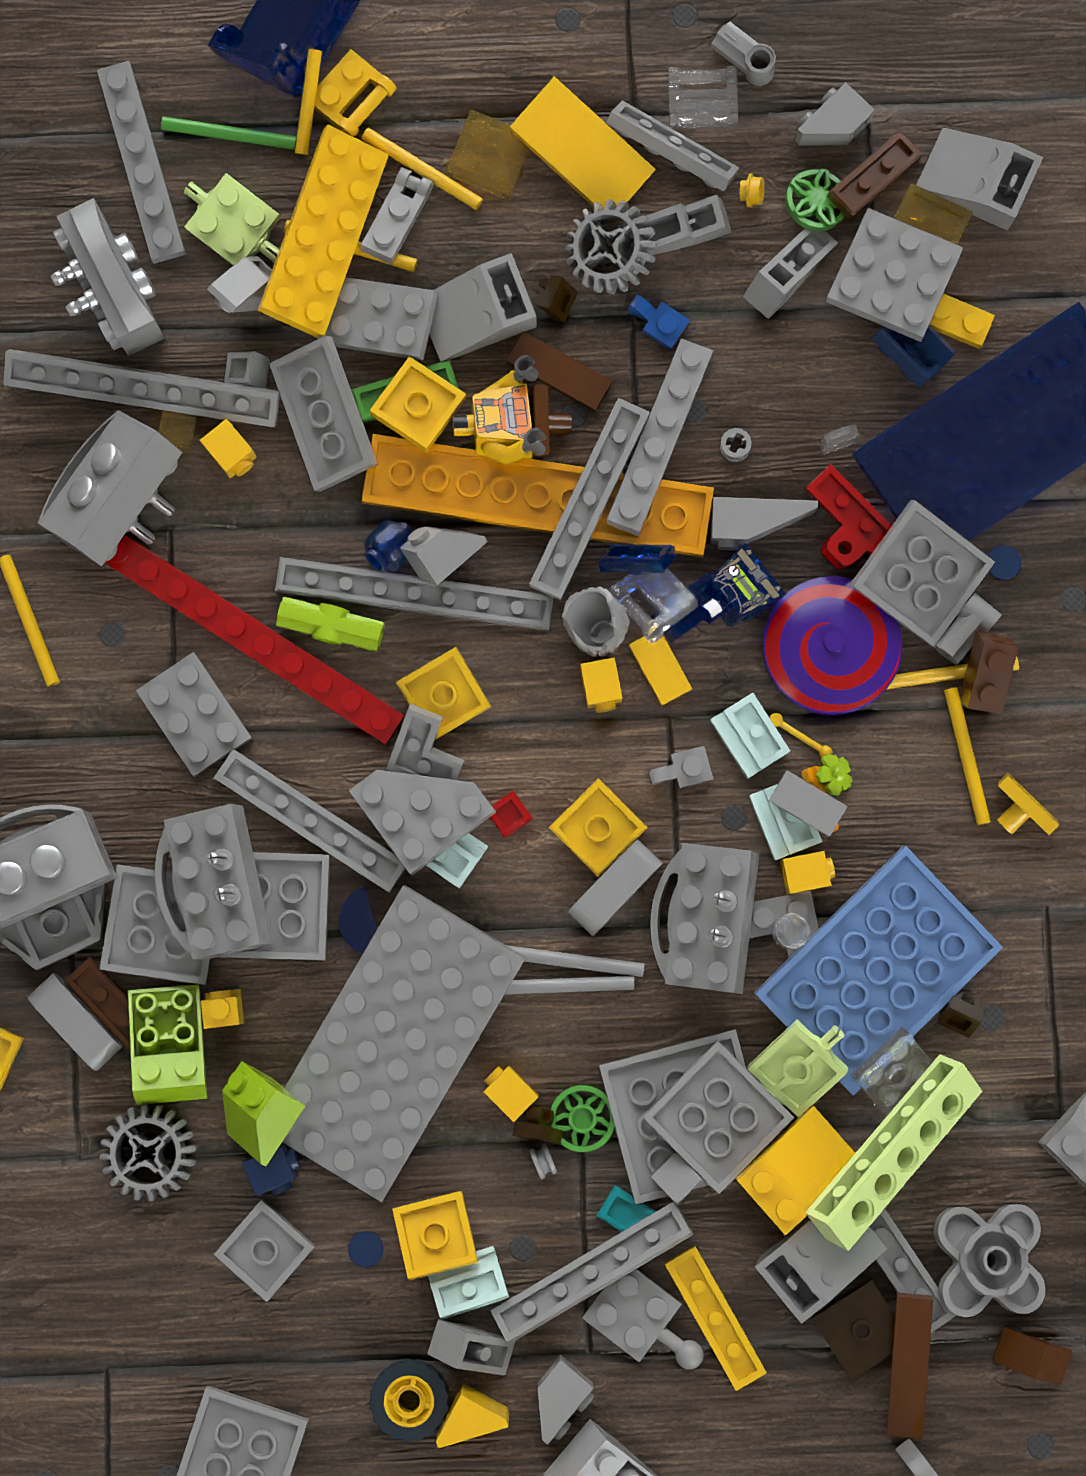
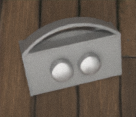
M94 198L56 216L61 228L53 231V234L62 251L64 250L69 260V266L63 268L62 271L54 272L51 278L55 286L62 285L66 281L76 278L85 291L83 293L84 296L78 298L77 301L70 302L66 306L69 315L76 316L81 311L91 308L99 321L107 318L98 322L105 339L109 342L113 351L123 347L128 356L165 339L147 302L148 299L156 296L153 285L143 268L133 272L130 268V265L138 262V256L128 236L125 233L114 236Z
M39 805L20 809L0 818L1 831L27 818L49 814L56 816V821L46 825L26 828L6 837L0 842V929L118 878L91 813L81 808L66 805Z

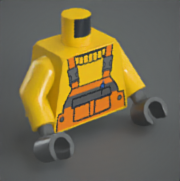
M528 355L520 356L515 362V371H510L491 386L472 396V415L452 417L454 436L474 435L476 453L485 455L504 465L523 458L530 459L532 458V452L537 456L543 455L546 447L541 441L546 440L547 436L539 428H532L527 384H522L523 379L534 381L538 378V370L531 366L535 363V360Z

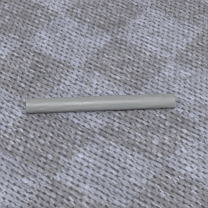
M506 945L525 956L524 962L643 977L645 963Z
M634 976L513 980L505 994L634 990Z

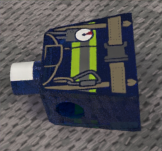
M744 543L701 588V592L707 601L698 607V612L701 618L709 624L721 617L727 626L734 627L770 610L786 593L750 547Z

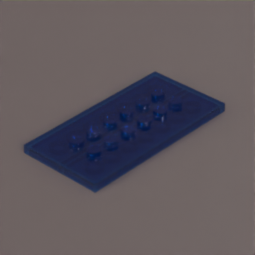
M1077 302L853 452V458L896 519L910 500H915L967 541H970L1086 463V310L1080 302Z

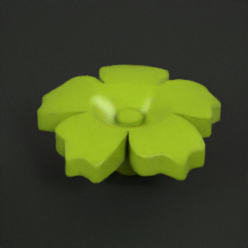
M825 754L821 758L824 766L819 767L815 776L818 783L827 782L825 790L828 791L830 796H838L841 791L851 787L852 777L846 774L851 770L848 761L844 757L838 758L836 755Z

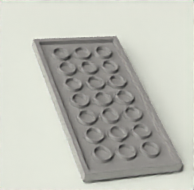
M402 886L285 1086V1089L301 1101L305 1107L282 1142L382 1202L526 957L409 887Z

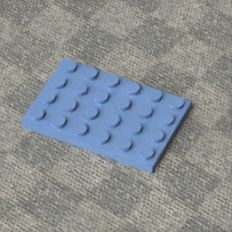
M902 846L754 994L786 1028L794 1021L799 1020L812 1034L819 1038H822L834 1025L839 1027L838 1031L840 1029L843 1031L844 1038L840 1039L831 1049L849 1067L847 1074L838 1082L854 1096L1003 947L907 846Z

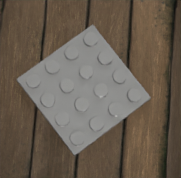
M736 1029L599 1065L635 1205L668 1196L651 1176L676 1152L642 1116L716 1041H719L746 1068ZM702 1178V1180L693 1189L704 1187L709 1184Z

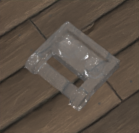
M725 66V69L679 70L678 67H668L670 128L737 127L736 66ZM725 83L726 89L679 90V84Z
M653 556L609 590L620 601L628 615L643 630L642 635L650 643L658 641L663 636L665 630L698 607L697 599L656 556ZM637 589L660 615L652 620L631 598L630 593Z

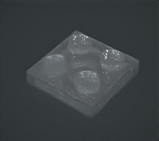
M901 1027L855 1070L851 1077L884 1118H886L933 1062L912 1035Z

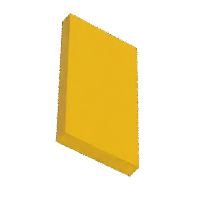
M555 76L508 129L592 206H594V203L599 202L605 208L606 201L609 199L613 200L616 206L620 201L628 202L656 170Z

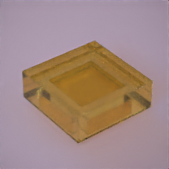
M163 410L158 433L178 449L191 452L198 418L194 415Z

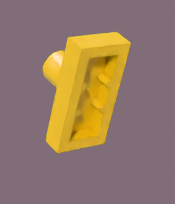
M1009 773L998 782V786L1014 801L997 819L1010 834H1013L1029 817L1048 835L1059 826L1058 820Z

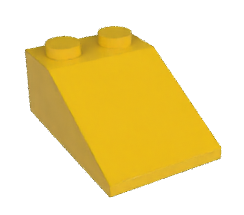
M812 1105L763 1149L735 1179L786 1235L807 1216L805 1212L854 1156L855 1152Z

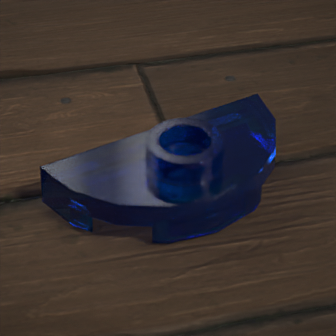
M365 887L349 895L348 899L343 903L339 914L340 932L346 943L361 953H364L377 931Z

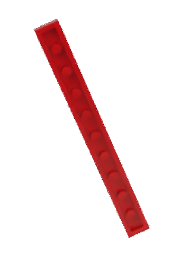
M126 535L117 544V552L114 557L104 562L107 566L381 743L388 744L405 718V715Z

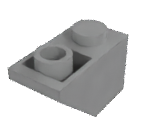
M845 82L838 90L833 87L824 95L820 101L822 106L814 114L809 111L799 120L796 125L798 131L795 142L799 146L848 145L871 122L875 109Z
M258 256L244 257L215 280L207 290L215 296L214 302L228 313L257 311L272 269Z
M561 1354L538 1381L542 1440L547 1445L553 1438L560 1440L570 1428L571 1423L568 1419L576 1409L580 1412L584 1411L594 1398V1395L591 1393L594 1389L593 1382Z

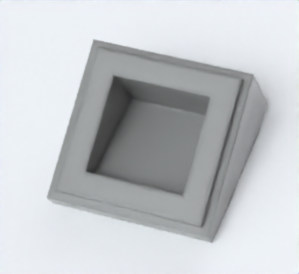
M255 351L228 352L224 382L266 389L269 358Z
M677 1152L651 1176L676 1204L702 1180L698 1173Z

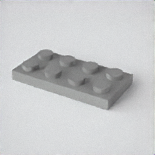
M325 335L269 363L314 491L321 492L378 465L332 337Z

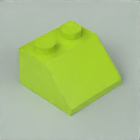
M241 1061L222 1090L227 1134L260 1164L266 1167L303 1111L305 1105L272 1077Z

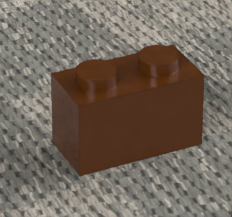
M975 632L960 693V699L968 709L1002 714L1019 648L1010 637Z

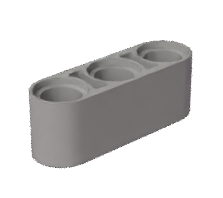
M637 839L570 908L568 913L586 931L594 936L661 867L663 862Z
M55 972L27 997L34 1008L93 1070L98 1071L123 1047L120 1041L68 987L64 979Z

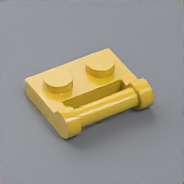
M350 49L317 86L314 109L340 131L355 137L359 132L358 127L386 96L391 97L397 90V87L388 77L379 73ZM372 83L375 89L349 118L343 117L342 114L366 87Z

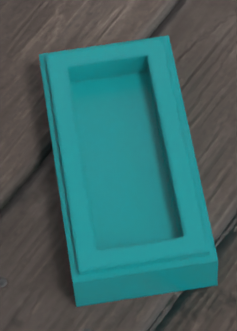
M614 1185L596 1216L623 1232L657 1211L645 1203L635 1205L632 1195Z

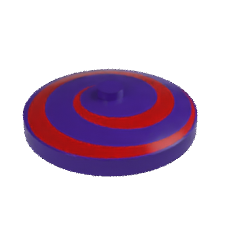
M827 576L811 579L799 584L779 600L765 626L762 652L770 679L786 699L809 712L822 715H842L868 706L878 699L889 687L900 665L902 635L898 621L852 588L850 584L853 579Z

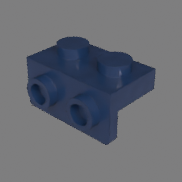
M930 324L921 342L886 327L881 328L872 337L881 353L891 358L902 370L903 375L909 381L914 382L919 388L937 375L956 355V351Z

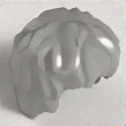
M601 586L597 589L593 587L587 590L583 589L581 592H576L569 596V599L565 602L562 614L563 625L568 631L569 637L580 651L586 652L591 657H605L608 653H613L614 649L618 648L625 639L630 623L627 612L620 601Z

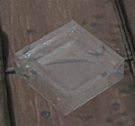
M854 424L824 434L819 443L823 455L855 444L860 434L857 426Z

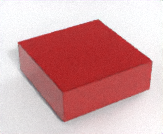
M514 790L491 805L496 813L490 819L504 839L533 820Z

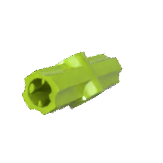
M283 597L277 614L276 626L312 635L313 639L333 645L344 643L357 648L378 652L384 634L385 623L350 614L349 610L324 603H320L319 606L302 600Z

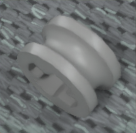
M729 429L721 438L720 450L722 455L731 462L743 461L750 453L751 438L743 429ZM735 437L742 439L741 445L746 447L745 449L739 448L736 453L731 452V445L726 446V442H733Z
M546 1143L542 1144L540 1150H534V1148L529 1150L541 1180L545 1178L548 1172L553 1173V1175L558 1173Z

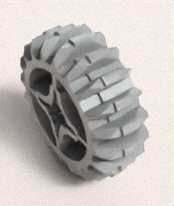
M609 199L606 201L604 208L602 204L596 202L593 206V214L587 209L582 210V215L585 218L583 222L577 219L573 220L574 226L578 228L576 233L572 231L566 233L568 238L574 240L573 244H568L564 247L566 252L574 254L566 261L571 267L576 266L572 274L578 279L582 278L583 286L589 288L593 285V290L597 293H601L605 288L607 293L611 295L615 294L617 286L621 291L626 292L629 287L628 281L636 286L640 284V280L637 277L639 272L644 275L649 274V270L644 267L646 261L649 263L655 262V257L648 254V251L656 249L657 243L648 239L656 233L653 228L646 227L650 220L645 215L639 217L640 209L633 206L629 209L628 203L625 201H620L616 206V203ZM611 221H624L628 224L623 229L618 228L613 232L607 231L602 226ZM593 235L595 238L594 247L588 252L589 241ZM605 238L614 242L612 247L616 256L608 252L610 248ZM634 242L633 254L629 260L627 249ZM609 262H613L620 268V270L609 274L597 273L594 270L599 265L604 266Z
M144 1104L140 1109L141 1116H139L134 1107L127 1110L129 1121L121 1114L115 1117L120 1129L112 1125L106 1128L107 1133L114 1138L113 1140H101V1145L110 1148V1152L100 1154V1160L110 1159L111 1165L102 1169L104 1174L114 1171L117 1175L111 1179V1186H115L121 1181L125 1183L121 1188L120 1194L126 1195L130 1192L131 1188H135L133 1199L138 1201L142 1198L145 1190L146 1197L150 1202L156 1198V1189L162 1198L169 1196L167 1184L175 1191H178L182 1186L176 1178L177 1176L184 1180L190 1178L191 1174L183 1166L191 1167L196 1164V1160L186 1157V1153L197 1151V1146H186L185 1140L194 1136L193 1131L182 1135L180 1129L187 1124L185 1119L178 1121L176 1124L172 1123L176 1116V1111H169L164 1118L162 1117V1105H157L153 1115H151L149 1105ZM150 1123L158 1125L166 1131L155 1139H151L142 1132L139 1133L134 1126ZM127 1135L130 1139L128 1142L133 1148V1155L124 1165L121 1148L123 1140ZM173 1139L176 1158L173 1168L170 1170L163 1152L166 1145ZM161 1141L155 1148L156 1153L152 1154L156 1156L154 1160L148 1158L136 1164L142 1157L141 1152H144L141 1149L142 1146L148 1147ZM145 1166L149 1167L154 1173L158 1172L163 1179L148 1182L134 1177L132 1173Z

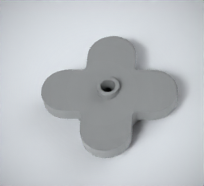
M1007 1204L1000 1207L987 1223L976 1212L966 1207H950L939 1214L934 1224V1237L938 1246L953 1260V1264L943 1275L938 1286L939 1300L949 1313L961 1317L977 1315L992 1298L1006 1310L1020 1314L1031 1313L1042 1304L1046 1291L1045 1283L1041 1274L1028 1262V1254L1038 1242L1041 1233L1040 1221L1032 1209L1021 1204ZM988 1254L991 1256V1263L989 1266L987 1265Z

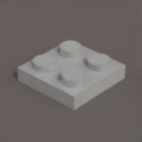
M262 1199L214 1255L267 1302L313 1250L315 1245Z

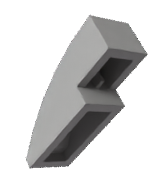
M717 195L686 206L680 203L646 216L650 220L646 227L653 228L656 233L648 239L657 243L656 249L648 251L650 255L692 246L732 233L724 202ZM625 223L617 227L623 229L628 224ZM634 242L627 249L628 259L633 254Z

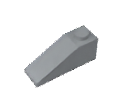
M805 228L758 272L743 298L769 319L794 294L839 242L826 231H813Z
M713 497L711 504L710 544L718 545L719 550H738L739 545H747L813 515L818 508V501Z

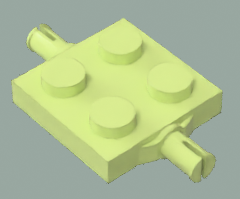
M227 173L215 188L208 193L195 185L194 182L188 184L194 192L186 187L184 194L199 204L195 214L185 225V228L233 266L242 258L254 256L259 251L275 263L277 257L269 250L278 255L279 249L268 240L271 230L281 219L279 213Z
M796 1020L749 1063L747 1070L760 1081L763 1087L779 1103L787 1106L799 1118L847 1074L849 1067L831 1049L840 1039L844 1038V1033L841 1029L838 1031L839 1027L834 1025L822 1038H819L812 1034L799 1020Z

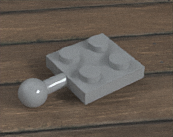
M638 1269L603 1288L582 1317V1319L638 1362L641 1361L656 1339L675 1352L677 1363L684 1369H695L703 1361V1349L697 1342L693 1340L683 1341L666 1328V1325L682 1303Z

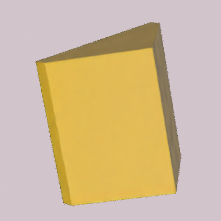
M463 1383L443 1423L439 1427L436 1439L437 1447L442 1448L508 1428V1407Z

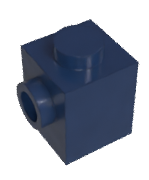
M286 1144L278 1147L266 1167L255 1158H250L242 1163L255 1196L269 1190L272 1191L274 1196L292 1188L291 1181L299 1176L296 1170L301 1168L294 1149L288 1150Z

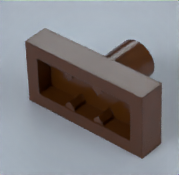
M534 385L528 391L532 428H539L547 438L541 441L546 447L545 453L537 456L532 452V458L530 459L543 460L550 454L549 434L569 435L572 428V418L570 414L548 413V386Z

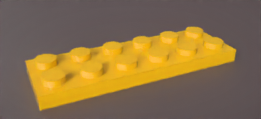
M327 124L322 131L257 311L318 339L325 336L389 154Z

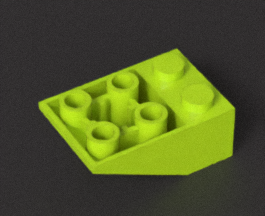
M199 984L128 990L132 1091L136 1105L207 1099Z

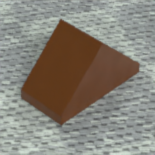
M1003 1326L993 1361L1034 1379L1062 1385L1072 1350Z

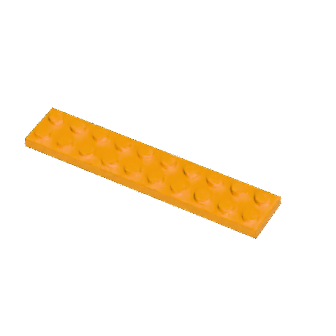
M373 434L371 447L378 465L368 469L366 472L362 504L553 534L585 467L524 458L504 465L485 455L477 454L476 450L435 443L426 453L407 439ZM621 473L590 540L703 557L714 488L661 480L641 532L637 536L606 524L625 477V474Z

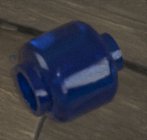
M390 520L383 521L364 541V548L366 550L364 556L366 560L381 572L385 570L392 572L398 570L407 561L400 547L409 541L408 537L413 531L407 524L401 521L398 523Z

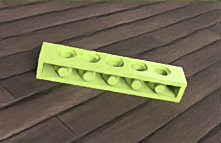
M939 1054L805 1212L826 1240L849 1251L982 1093L981 1088L963 1063Z

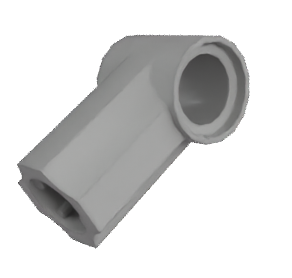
M733 23L724 24L712 41L711 48L744 72L746 79L755 86L768 84L773 79L775 73L776 56L774 50L766 44L757 43ZM756 61H764L768 66L764 69H756L752 64Z
M974 593L964 604L954 622L946 629L934 648L947 661L957 665L972 647L975 632L987 633L1002 614Z

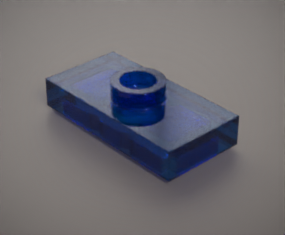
M612 544L598 560L600 572H629L632 575H641L646 572L664 573L677 556L675 546Z

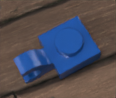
M639 295L635 296L628 309L629 313L647 323L642 333L671 351L690 322L688 318L664 302H661L658 308L655 309L647 300Z

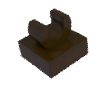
M551 274L549 281H540L539 286L544 290L541 299L533 297L532 302L539 309L546 312L553 320L565 323L578 292L563 277Z
M960 990L955 996H952L942 1009L937 1024L969 1038L981 1024L985 1011L980 1009L981 1001L979 998H975L971 1004L961 1000L963 991Z
M530 1106L527 1112L528 1123L514 1122L512 1136L534 1142L561 1145L563 1130L550 1127L554 1120V1111Z

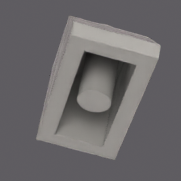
M425 526L413 531L408 537L409 541L401 546L400 549L422 581L438 585L488 541L485 536L470 532Z
M438 1319L427 1354L456 1369L505 1375L515 1341L509 1344L504 1336L467 1324Z

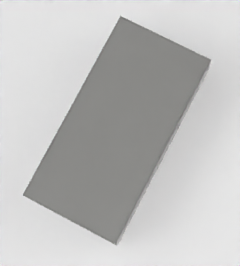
M788 770L784 773L768 800L827 837L831 836L848 807Z

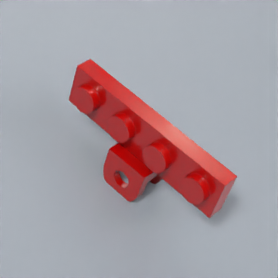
M831 464L804 489L815 501H818L823 510L840 526L825 541L821 548V554L837 570L847 568L865 552L871 556L892 527ZM838 545L844 547L845 555L839 552Z

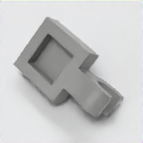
M704 746L671 754L670 760L672 765L652 769L649 772L652 785L676 779L678 789L713 780Z

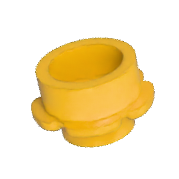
M753 173L748 175L747 180H741L740 200L746 201L747 207L762 205L764 199L763 177H754Z

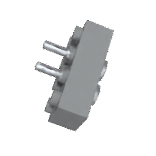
M118 410L86 440L68 463L48 496L38 524L100 566L105 561L114 557L117 552V544L126 532H132L149 545L153 543L150 539L155 540V535L137 522V516L148 503H151L166 516H171L172 513L170 511H175L174 506L157 494V488L165 476L175 471L178 465L177 460L183 452L156 430Z
M227 804L163 820L165 828L159 841L155 862L157 898L168 927L181 946L192 956V960H206L272 944L243 806ZM169 852L172 859L174 895L184 918L186 931H183L178 923L168 896L166 868Z
M682 843V848L670 861L658 883L651 909V941L657 964L665 979V984L743 994L759 863L758 853L750 850ZM678 874V882L668 911L667 926L670 946L669 952L665 954L660 937V912L666 889L673 875Z

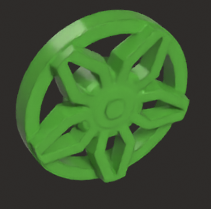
M822 168L820 170H806L796 175L790 182L785 194V203L790 216L800 226L813 231H826L836 227L845 215L840 212L835 218L833 208L837 207L827 198L830 185L832 184L835 187L841 181L829 173L828 170ZM814 178L812 184L810 183V181L804 179ZM820 179L824 180V187L819 186ZM799 185L806 188L807 191H803ZM793 191L798 198H801L796 207L792 199ZM804 206L805 211L799 212L801 207ZM825 212L828 213V218H829V220L827 219V217H826L823 213H825ZM813 214L821 223L810 221L805 217Z
M589 1085L572 1086L560 1093L552 1104L551 1110L554 1111V1120L550 1127L563 1131L573 1129L571 1133L573 1144L566 1141L563 1137L561 1140V1144L572 1151L589 1152L596 1150L609 1140L614 1131L615 1125L607 1095L595 1087ZM588 1091L595 1095L589 1097L586 1103L583 1104L582 1097L576 1092ZM569 1094L578 1101V1105L574 1107L570 1105ZM599 1097L602 1098L597 1109L594 1110L590 1107L591 1102ZM564 1099L565 1107L570 1113L563 1112L555 1117L557 1107ZM605 1103L609 1109L610 1123L603 1117L596 1116L602 1112ZM563 1118H568L569 1120L567 1126L556 1125L555 1123ZM596 1122H601L608 1130L595 1129ZM589 1131L595 1135L603 1136L598 1142L586 1146L590 1138ZM578 1132L585 1134L581 1146H578L576 1135Z

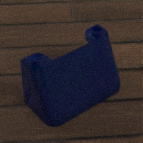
M257 0L240 29L229 23L222 24L215 31L208 43V47L217 56L278 90L294 97H300L303 94L308 49L322 51L321 68L360 0Z

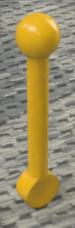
M774 713L769 717L775 727H781L817 750L821 758L825 754L832 755L831 747L827 745L822 746L783 721L780 714Z

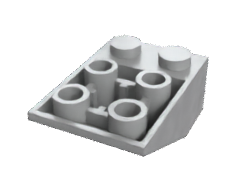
M942 128L915 190L1008 231L1019 212L1043 157L1013 143Z
M512 253L478 265L434 289L438 294L429 334L440 363L515 336L523 331L536 328V314Z
M808 1217L759 1257L755 1268L802 1324L830 1302L885 1252L888 1247L869 1226L860 1239L847 1251L826 1240Z
M589 1419L543 1474L544 1476H657L617 1439L591 1419Z

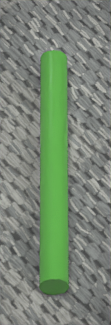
M165 116L162 117L161 130L292 150H295L297 136Z

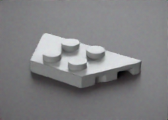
M105 883L1 928V943L22 957L32 968L41 970L102 941Z

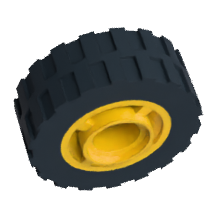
M407 1358L391 1363L379 1374L371 1389L369 1404L373 1414L372 1418L384 1434L387 1433L394 1440H404L403 1442L420 1441L429 1435L431 1436L441 1426L448 1411L450 1397L448 1385L445 1383L441 1372L434 1368L435 1366L425 1363L420 1359ZM411 1390L418 1394L420 1399L418 1407L406 1409L402 1406L400 1395L404 1391Z

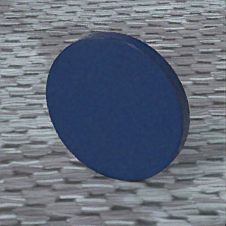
M998 546L988 555L989 558L995 561L989 572L997 579H1011L1021 568V557L1010 546Z
M370 1231L357 1233L352 1237L348 1245L350 1259L360 1267H371L377 1264L384 1251L383 1242L380 1237Z

